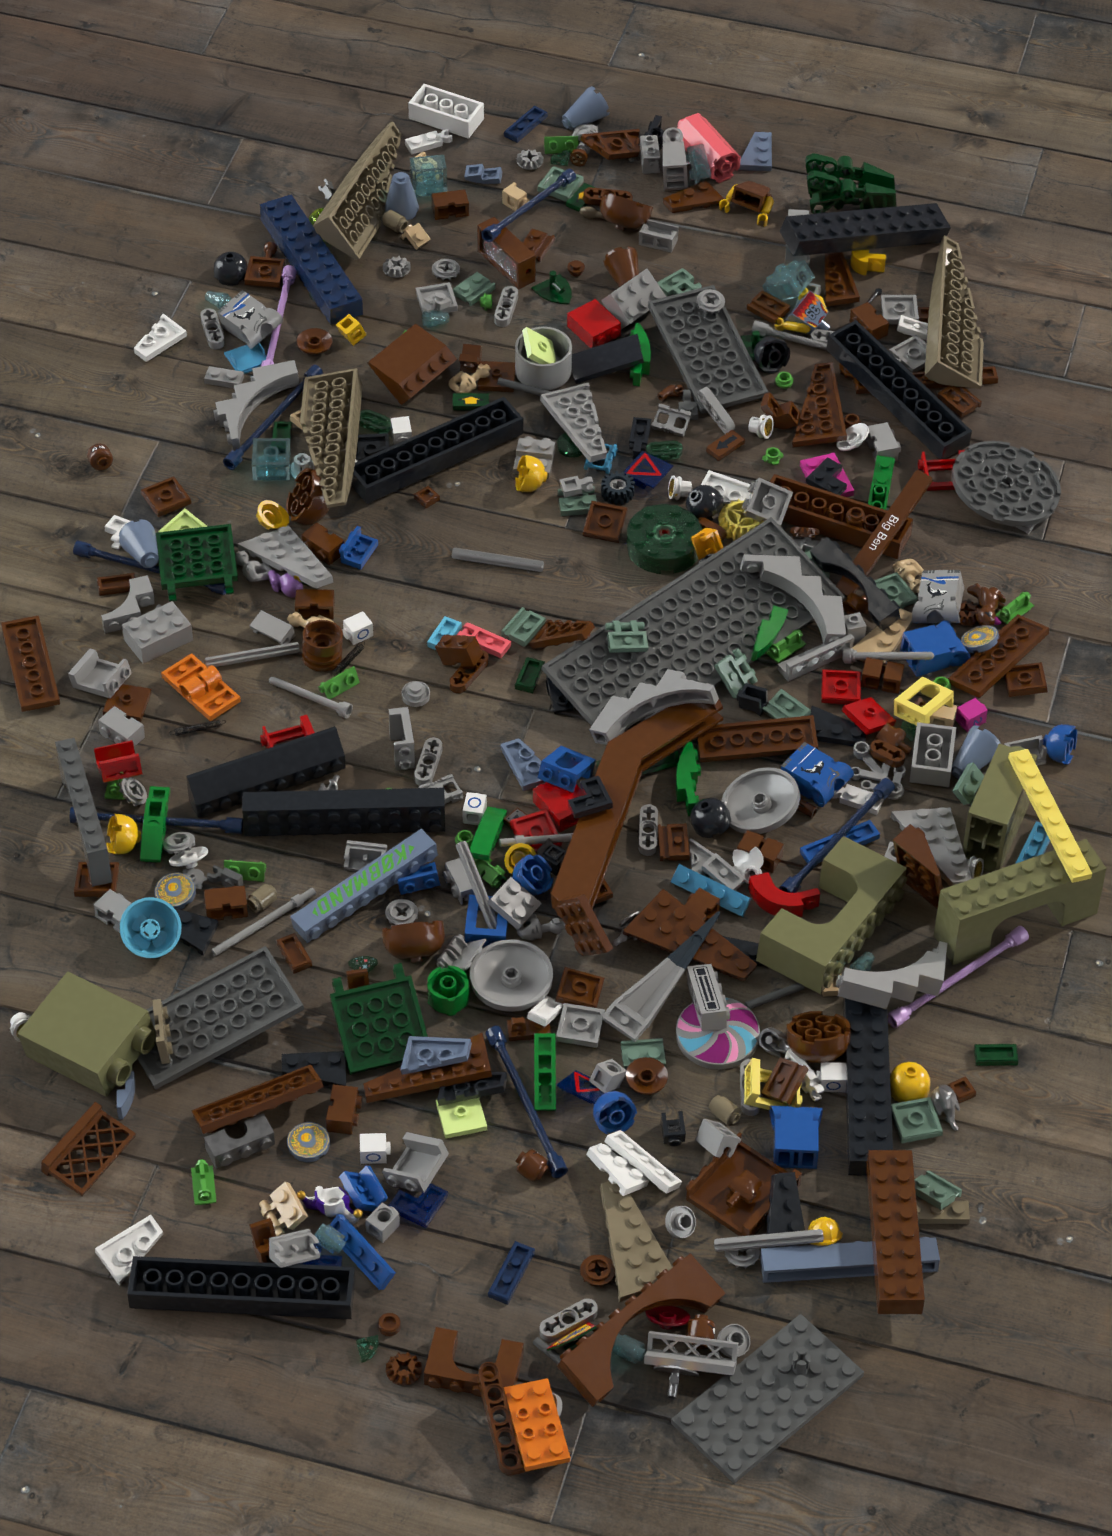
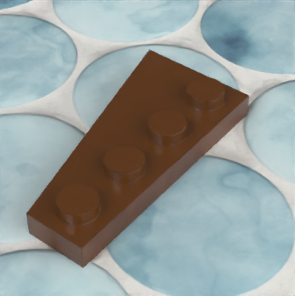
M843 252L825 253L826 307L860 302L858 290Z
M548 619L528 644L532 649H543L552 645L558 646L578 640L584 641L590 637V633L595 626L591 621L577 620L573 623L572 620H567L563 623L561 620L553 622Z

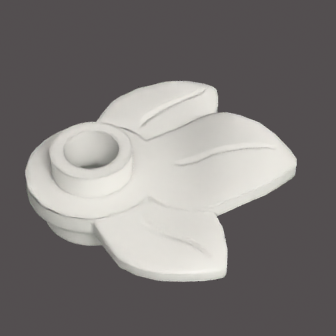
M754 847L750 853L738 849L733 851L734 866L732 867L746 878L745 882L749 884L750 871H754L756 875L762 874L760 868L764 860L761 851L757 847Z

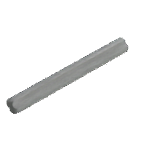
M453 548L452 558L537 572H542L544 568V562L540 560L461 548Z
M298 642L207 657L205 658V665L207 667L210 665L218 667L298 653L300 647Z
M466 841L456 844V848L488 929H496L497 917L493 908L487 904L489 897Z
M816 1229L719 1238L714 1240L715 1251L720 1252L823 1242L824 1237L823 1231Z

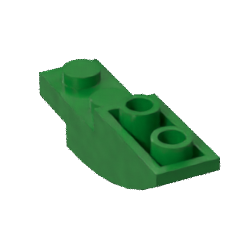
M636 323L635 329L631 330L630 336L638 334L644 363L631 367L630 378H633V386H640L642 374L649 375L651 351L647 334L640 323Z
M877 455L868 501L869 505L884 510L887 509L895 458Z
M688 742L679 758L676 773L677 802L685 801L688 816H690L693 806L699 801V796H695L694 792H696L698 776H701L700 764H696V761H698L697 749H693L692 742Z
M150 786L144 812L140 861L161 862L171 793L170 787Z

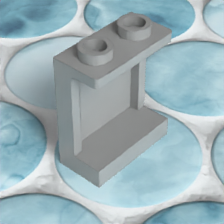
M89 649L68 675L73 688L111 698L132 672L126 659L116 664L99 659L96 650Z
M408 707L388 709L390 741L402 739V741L394 742L395 770L415 768L414 739Z
M406 1132L402 1138L406 1149L393 1169L384 1168L382 1173L388 1185L392 1187L424 1193L449 1153L441 1139Z

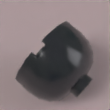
M237 252L222 253L214 262V278H217L219 283L227 286L238 285L241 280L244 282L248 267L247 261Z
M770 336L761 339L756 344L754 360L763 371L770 374L780 371L777 369L788 364L790 348L782 339Z
M710 485L696 486L691 490L686 499L687 511L695 520L704 517L712 521V517L716 513L719 515L724 504L723 496Z
M709 797L698 801L693 806L690 814L691 824L696 834L705 838H712L717 833L719 835L723 834L731 824L730 811L725 803L717 798Z

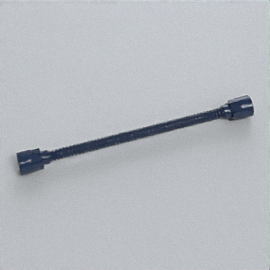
M572 169L562 172L557 181L500 223L485 228L482 231V238L486 242H492L501 234L503 228L559 187H565L576 180L575 172Z
M312 365L304 373V376L321 375L323 371L318 365ZM305 377L243 445L235 451L232 450L223 459V464L226 468L234 470L243 461L242 456L303 391Z
M77 540L73 548V554L80 557L90 558L96 556L160 574V568L157 565L145 568L135 559L97 550L86 542ZM225 583L203 585L212 592L221 595L226 594Z
M883 778L873 788L874 793L871 798L794 877L789 876L779 889L788 893H797L802 887L800 885L802 880L821 862L839 840L861 820L877 801L885 800L895 790L894 783L887 778Z
M71 807L70 823H77L74 809ZM97 813L99 821H110L111 816H114V814ZM128 815L135 823H143L144 816ZM167 817L165 824L174 826L186 825L189 827L204 826V828L214 827L226 830L225 833L242 834L243 818L227 817L226 820L221 821Z
M490 1027L485 1032V1035L491 1047H494L499 1052L547 1154V1166H549L552 1177L560 1178L568 1172V1168L562 1156H558L554 1151L509 1057L505 1045L507 1040L501 1027Z

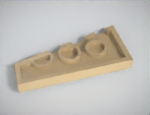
M900 608V619L884 631L876 626L853 649L857 650V652H894L902 640L903 632L908 631L913 623L912 613Z

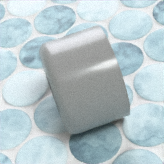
M531 328V330L553 342L556 362L539 364L529 359L522 333L515 343L516 376L522 384L548 391L555 390L563 386L571 376V340L564 332L555 328Z

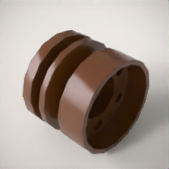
M328 620L313 621L305 626L303 630L302 660L307 667L315 671L326 672L335 669L342 661L343 631L340 626Z

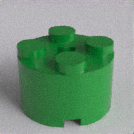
M456 966L434 969L428 976V1004L434 1010L448 1016H454L457 1012L461 1011L469 1001V981L466 973Z

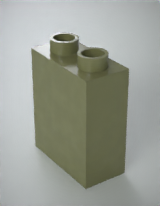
M998 744L968 812L963 842L966 859H970L973 856L977 859L982 858L984 862L983 871L989 873L1002 869L1029 807L1030 800L1008 759L1009 753L1025 749L1020 746L1009 747ZM1031 754L1033 760L1036 763L1037 755Z
M68 971L17 1033L28 1058L105 1097L109 1095L116 1085L122 1086L128 1080L132 1071V1064L141 1053H149L156 1043V1032L148 1010Z

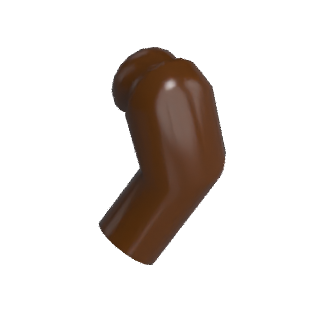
M669 385L659 392L657 397L660 401H664L668 397H680L685 389L682 385Z

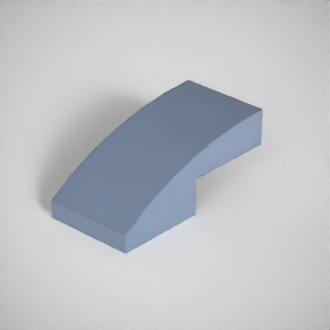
M483 164L467 165L464 177L465 180L476 183L500 184L502 169L501 167L484 169Z
M131 1071L130 1077L125 1082V1089L117 1090V1113L119 1120L126 1116L133 1102L135 1094L134 1071Z

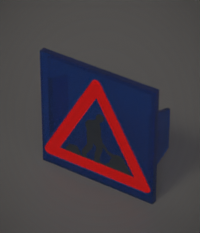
M642 451L624 472L625 475L628 473L630 477H633L636 486L643 489L649 486L654 489L674 465Z
M577 1070L557 1084L562 1091H566L590 1104H595L597 1099L604 1094L589 1081L591 1077Z

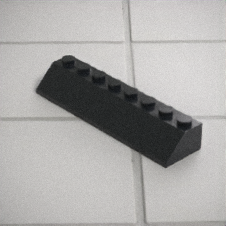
M334 726L187 775L189 802L197 818L208 816L211 813L243 803V792L282 791L294 785L345 769V754L337 728Z

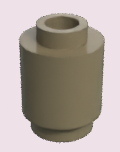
M393 210L385 212L382 217L383 225L397 233H403V230L409 224L404 216Z
M263 884L249 895L247 899L248 907L255 913L263 911L277 900L276 889L272 885Z
M715 1096L708 1107L711 1113L726 1125L735 1124L741 1116L740 1108L725 1096Z

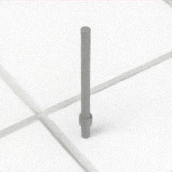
M573 833L530 837L517 835L514 838L499 839V846H513L518 843L528 845L544 844L548 838L553 843L569 842Z
M310 888L301 895L293 896L288 903L211 949L213 955H219L293 908L301 907L306 900L316 895V891Z

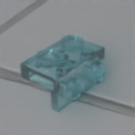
M704 144L687 147V154L685 155L687 165L690 164L691 167L689 171L690 180H694V183L698 184L702 182V179L711 177Z

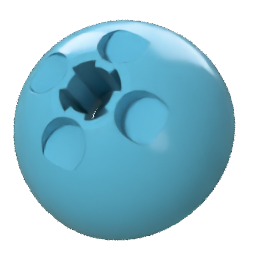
M154 897L142 898L130 904L124 911L120 920V935L125 946L135 955L143 958H158L169 953L178 943L181 935V920L175 908L168 902Z

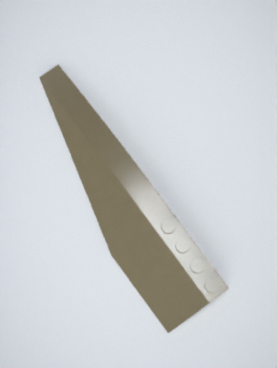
M393 121L388 123L361 155L313 224L316 233L324 241L355 260L360 259L381 226L382 221L380 217L384 213L382 206L386 203L385 195L389 192L392 179L390 170H394L395 166L392 163V159L397 158L395 149L399 148L402 136Z
M944 235L938 253L930 297L925 376L929 380L942 385L980 389L982 387L984 342L979 337L981 331L980 327L976 325L978 319L977 315L973 312L975 307L970 288L967 287L968 279L963 273L965 267L961 263L962 255L959 243Z
M357 368L305 377L300 422L317 476L321 477L319 483L327 508L346 505L351 487L357 452L363 387Z

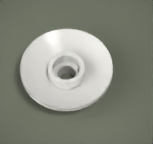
M858 423L847 428V440L837 442L838 449L848 451L859 447L868 436L869 427L864 423Z
M206 847L191 848L190 851L186 850L184 853L181 852L172 856L169 859V863L171 866H186V869L194 868L198 865L197 862L208 854V849Z

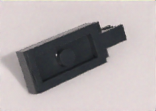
M633 417L629 439V449L633 450V459H639L641 451H646L651 428V419Z

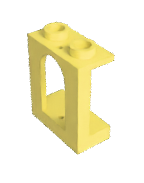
M921 677L894 699V715L917 726V722L930 724V716L943 705L953 707L954 691L925 677ZM920 690L922 694L932 698L923 707L908 701Z
M752 1058L745 1068V1105L769 1110L771 1105L801 1106L802 1096L800 1095V1088L802 1083L790 1105H787L785 1102L781 1103L759 1097L760 1082L767 1083L772 1071L760 1068V1059Z

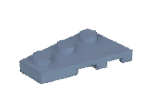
M754 132L741 158L738 170H772L771 132Z
M518 738L501 744V751L523 791L546 783L538 779L541 760L534 755V751Z
M409 1036L400 1069L401 1073L404 1075L468 1061L472 1045L471 1040Z

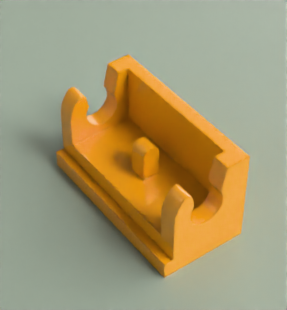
M705 528L691 537L699 560L708 554H715L724 548L716 529Z

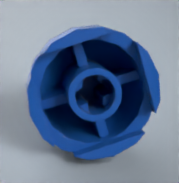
M1057 725L1050 730L1048 735L1044 736L1043 746H1046L1047 755L1053 761L1066 765L1071 762L1073 755H1070L1072 749H1076L1077 729L1072 725Z
M527 855L515 864L512 878L531 895L535 896L546 892L553 883V877L551 878L550 875L552 871L551 866L540 855Z
M617 1091L602 1094L595 1102L593 1108L595 1122L598 1128L605 1134L619 1130L622 1132L627 1131L634 1124L635 1114L637 1115L633 1101L626 1094Z

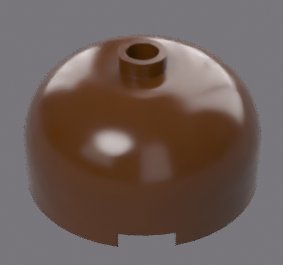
M607 192L603 193L600 204L601 214L604 219L615 224V228L625 231V228L633 230L642 228L643 224H646L648 219L650 220L653 211L652 206Z
M305 468L296 477L295 481L297 484L293 492L289 491L286 511L291 516V521L301 525H313L322 520L330 508H327L319 483L321 477L317 476L316 470Z
M432 921V923L414 922L393 925L391 929L382 928L383 943L388 953L398 959H410L411 963L422 962L423 957L437 953L445 939L443 921Z
M823 1011L800 1013L793 1016L792 1022L787 1024L788 1046L796 1056L807 1062L825 1063L836 1060L845 1053L849 1046L850 1023L839 1014H835L833 1017L823 1015Z

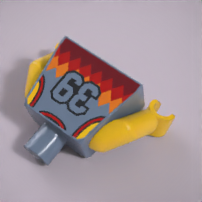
M803 288L802 293L798 292V299L800 301L787 316L786 322L782 318H778L777 323L780 325L774 324V328L780 332L785 329L811 334L816 328L828 330L831 327L823 320L828 314L823 298L814 294L811 290L808 292L807 288Z

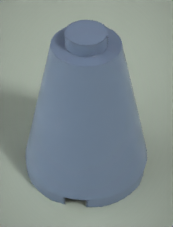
M590 86L562 116V123L566 129L573 130L579 125H586L609 115L610 112L606 111L609 109L607 102L600 92L597 94L594 92V87Z
M398 172L393 175L385 203V212L393 210L404 216L406 220H410L419 211V204L409 175L404 172Z
M139 519L140 521L138 522L130 521L119 532L121 547L143 567H154L158 563L159 556L156 532L153 525L143 519Z
M974 725L969 730L952 764L951 770L955 778H960L969 763L974 762L980 770L991 762L1000 741L987 729L984 728L981 731L978 729L979 726Z

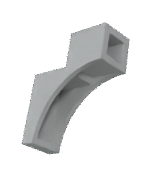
M148 575L129 579L130 592L125 602L114 611L101 615L105 633L122 630V624L141 616L140 607L155 604L154 593Z

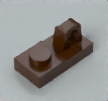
M513 1017L511 1020H507L509 1041L534 1039V1033H551L550 1023L544 1027L524 1017Z

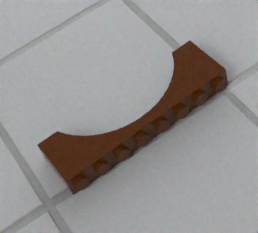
M691 1253L685 1258L680 1256L673 1262L672 1265L674 1267L671 1270L664 1269L656 1277L658 1280L654 1284L651 1282L647 1283L640 1290L642 1293L638 1297L635 1295L630 1297L624 1303L626 1307L621 1311L617 1308L608 1316L609 1321L605 1324L600 1322L596 1325L597 1328L592 1330L594 1333L591 1336L587 1337L584 1335L577 1341V1347L571 1351L569 1348L560 1356L561 1361L557 1367L592 1407L604 1399L614 1388L610 1371L611 1352L619 1331L630 1320L645 1311L664 1306L688 1307L706 1313L721 1301L726 1294Z

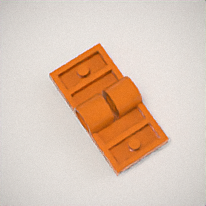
M192 653L161 672L162 678L209 721L214 720L241 702L240 696L222 681L217 668L213 665L207 667Z
M548 1378L504 1387L525 1472L570 1462L571 1457Z

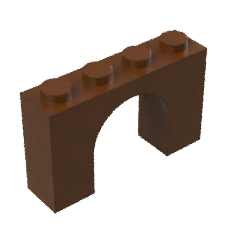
M436 1327L424 1370V1385H428L431 1388L450 1389L457 1393H472L475 1396L482 1397L478 1383V1374H470L460 1370L453 1361L458 1345V1331ZM501 1340L495 1364L498 1366L503 1388L517 1385L524 1356V1343ZM491 1371L482 1373L487 1379L494 1377ZM497 1393L488 1394V1397H493L497 1400L500 1398Z

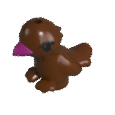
M978 583L969 586L967 592L978 599L981 608H976L975 611L978 624L980 626L1000 625L1001 622L996 617L995 611L1005 607L1003 603L1006 602V597L995 587L988 589L981 587Z

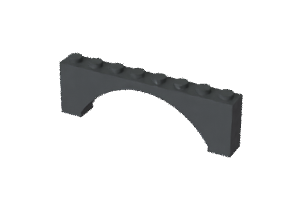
M75 738L56 741L60 775L64 789H68L92 887L111 883L112 876L108 850Z

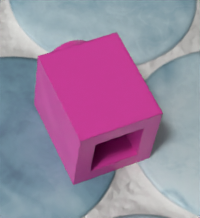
M974 698L957 707L955 720L966 732H969L972 726H980L986 723L988 710L983 703Z

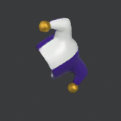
M317 1186L314 1197H307L304 1191H299L296 1194L307 1209L318 1210L321 1214L332 1218L336 1217L337 1214H343L352 1225L356 1224L363 1214L360 1209L352 1210L350 1208L349 1195L341 1187L323 1189L322 1186Z

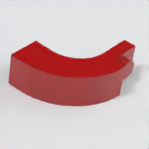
M769 872L749 876L748 890L751 897L761 909L775 916L782 908L801 918L803 910L819 907L820 892L818 888L788 893L774 885Z

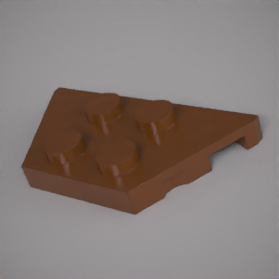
M639 129L581 135L580 140L608 160L638 157L640 152Z

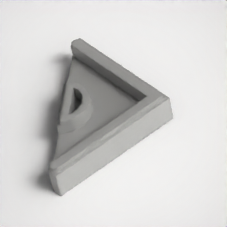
M690 838L691 870L705 875L706 873L701 869L702 865L714 853Z

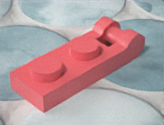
M465 623L462 631L456 634L460 636H476L481 650L499 658H502L511 647L510 640L471 623Z

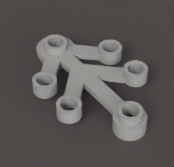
M863 741L855 743L853 750L855 757L862 759L872 771L852 767L853 772L858 774H854L851 779L859 780L861 777L881 781L883 778L889 779L890 766L883 763L882 768H880L869 755V745ZM903 765L899 768H894L892 782L895 785V790L887 797L889 799L897 800L904 795L901 779L905 776L906 769ZM863 780L860 788L871 792L874 791L873 788L877 784L869 780Z

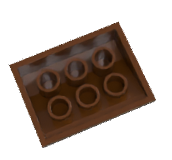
M415 323L367 364L397 401L403 405L454 363L457 358L444 343Z
M909 824L893 839L897 863L907 868L906 884L938 910L940 890L943 889L940 872L926 840L925 833L920 828H915Z

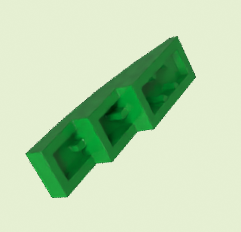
M487 807L470 847L473 858L489 861L491 852L494 851L495 844L499 840L507 810Z
M534 1033L535 1111H556L555 1033Z

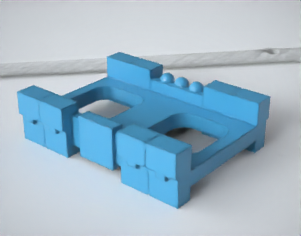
M605 444V447L609 448V452L605 459H601L605 461L603 466L593 465V462H589L586 459L584 470L594 468L604 470L605 474H609L613 458L615 459L618 451L617 444Z

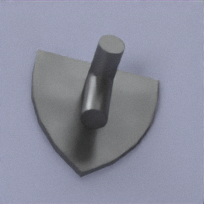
M654 1366L656 1371L671 1373L669 1377V1397H677L680 1374L699 1377V1373L679 1366Z

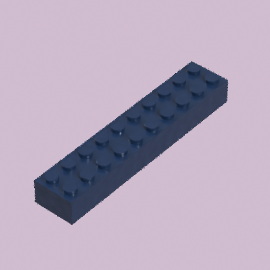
M292 194L260 204L262 223L290 265L296 268V274L330 325L338 323L348 314L353 318L363 315L362 297L319 234L316 233L315 228Z

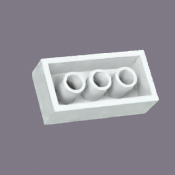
M423 84L408 103L409 119L441 130L448 129L450 133L468 139L484 119V103L427 84Z

